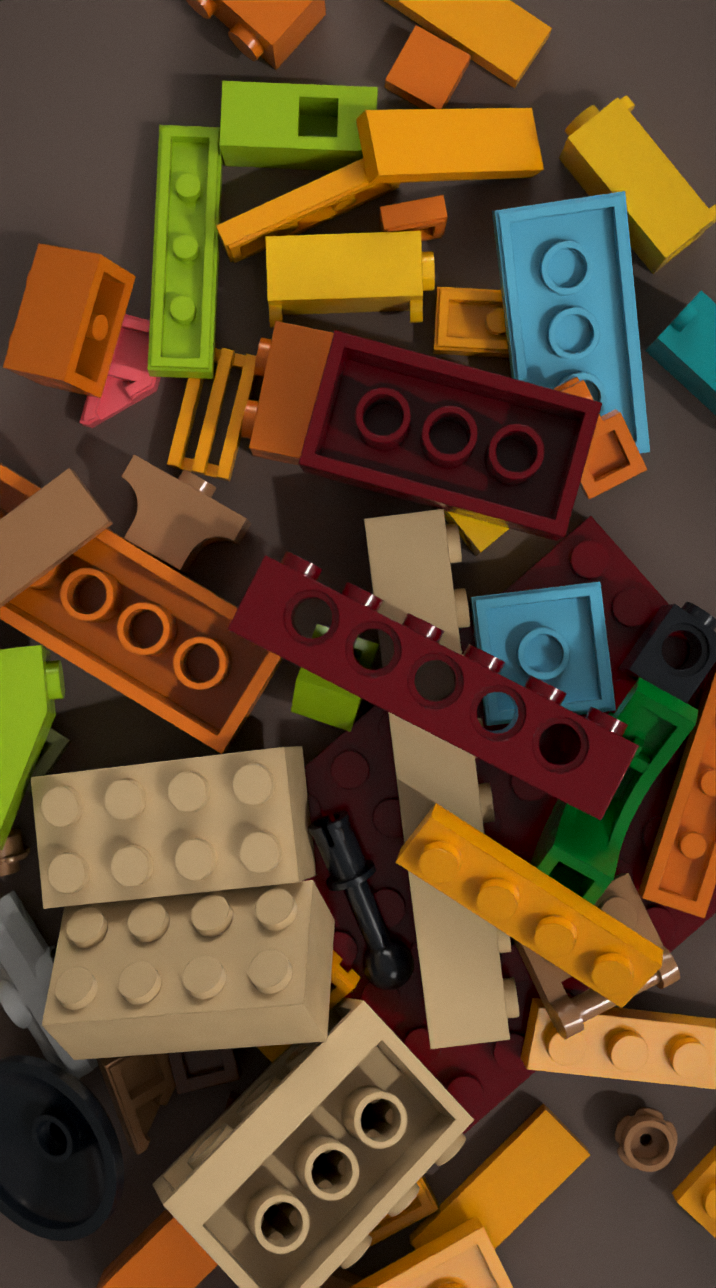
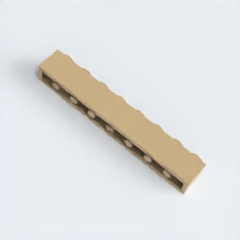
M444 509L364 519L373 595L384 600L378 613L400 624L404 622L407 614L410 613L444 631L439 644L463 656L459 628L470 627L469 607L466 589L453 588L450 564L462 562L457 523L445 524ZM378 630L383 668L393 658L394 643L386 632ZM431 660L424 663L415 675L417 691L423 697L430 700L444 698L451 692L454 686L452 669L440 660ZM388 712L404 843L435 803L484 833L483 823L494 822L495 817L490 783L478 784L475 758L478 757ZM478 718L480 725L483 727L482 718ZM408 871L430 1049L510 1040L508 1019L519 1017L518 997L514 977L502 978L499 954L511 952L510 936Z

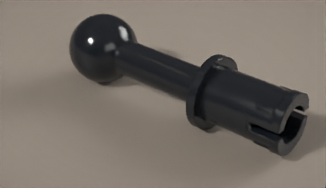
M347 811L334 812L335 821L333 822L329 814L312 822L308 826V830L314 837L330 875L326 879L328 889L330 891H344L366 943L367 950L363 957L364 974L368 981L379 989H398L410 979L414 969V960L410 949L403 942L391 938L367 879L376 872L375 864L371 860H365L350 824V817Z

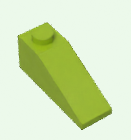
M42 645L0 649V850H3L56 716L54 699H64L65 697L62 663L60 660L51 661L50 651Z

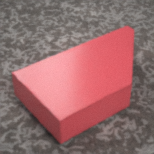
M125 314L101 398L86 396L79 422L83 426L94 428L158 390L161 377H150L147 370L150 320Z

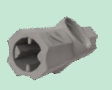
M13 890L0 898V1003L7 1015L18 1027L29 1029L42 1050L44 1057L49 1062L65 1069L80 1079L98 1066L97 1060H73L42 1026L56 947H49L34 920L31 919L21 899Z

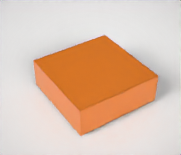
M415 25L385 79V89L421 109H445L470 64L471 55Z
M444 195L381 206L379 213L380 232L421 231V241L442 238L448 219Z

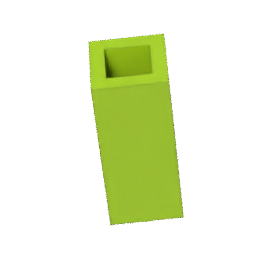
M222 81L220 149L225 166L336 171L362 159L363 154L356 119L365 110H377L378 87Z

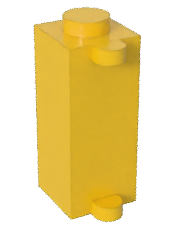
M626 95L621 99L617 97L601 111L595 105H592L580 113L565 129V133L569 137L565 142L559 159L589 196L625 191L630 246L651 273L655 274L716 222V204L708 208L631 114L635 104Z
M421 231L265 236L270 328H274L275 321L283 322V315L409 311L410 323L423 322V291H434L435 263L433 251L422 252Z

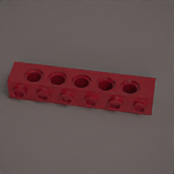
M286 551L281 562L266 555L264 556L227 630L563 802L602 820L639 748V745L622 737L628 727L626 723L592 706L585 718L562 707L561 704L566 696L565 692L531 675L524 687L500 675L505 665L504 661L470 644L463 656L439 644L444 633L443 630L410 613L407 614L402 624L378 613L384 600L349 582L346 583L342 593L317 582L323 569ZM320 599L325 601L332 611V624L324 635L311 639L302 635L297 629L295 613L298 607L306 600ZM367 630H382L391 637L394 643L393 658L383 668H366L359 663L355 656V642ZM431 660L445 662L454 674V686L451 692L438 700H430L423 697L415 687L417 670L424 663ZM503 692L513 702V719L508 726L501 730L485 729L480 725L477 718L478 704L489 693ZM554 724H566L574 735L572 752L560 761L544 759L539 749V740L546 728Z

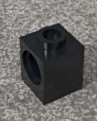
M687 601L682 608L676 604L661 606L618 669L636 682L640 677L687 703L716 662V632L714 631L716 619L705 610ZM674 631L682 634L690 645V655L687 662L677 669L669 666L662 655L663 642Z

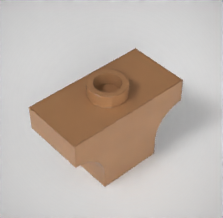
M133 455L121 476L134 489L138 504L135 519L124 539L185 573L189 572L195 559L204 548L216 542H231L240 545L251 526L247 518L212 499L217 489L215 486L183 469L177 479L140 457Z

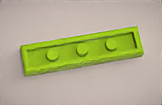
M159 125L147 369L150 377L214 379L220 241L216 225L220 224L223 171L220 127Z

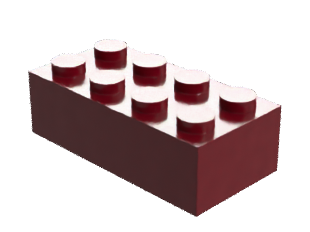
M335 330L298 464L303 472L558 541L564 538L567 532L602 403Z

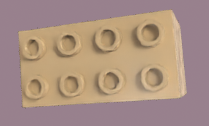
M344 997L329 1011L326 1042L292 1044L271 1063L152 1185L163 1206L239 1288H321L320 1286L339 1266L342 1269H347L363 1256L372 1242V1237L369 1233L387 1214L394 1217L410 1205L420 1189L416 1182L434 1163L437 1166H441L457 1154L466 1141V1136L463 1132L474 1119L364 1000ZM368 1103H371L370 1116L364 1123H361L363 1109ZM321 1153L327 1154L325 1164L318 1171H314L313 1163ZM273 1204L279 1205L277 1215L269 1221H264L263 1215L265 1211Z

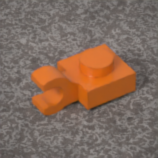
M577 376L553 388L557 391L593 400L585 381H579ZM616 409L603 416L599 414L580 481V487L588 499L647 470L621 412Z

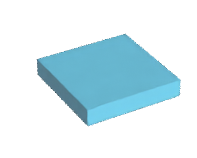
M600 582L470 598L475 645L477 648L505 662L500 675L523 687L531 675L565 692L566 696L561 706L578 715L587 714L591 706L602 712L616 710ZM492 692L482 698L486 726L508 724L512 721L514 705L507 694Z

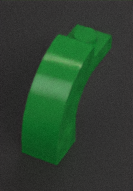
M640 677L616 712L608 713V715L628 725L622 737L639 745V748L602 820L557 799L530 861L531 865L593 905L614 880L623 840L640 803L656 777L697 722L698 710Z

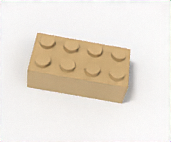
M302 746L269 748L31 777L43 909L298 883L317 875L313 838L308 830L311 820Z
M313 880L64 907L42 1026L73 1060L326 1042L335 919Z

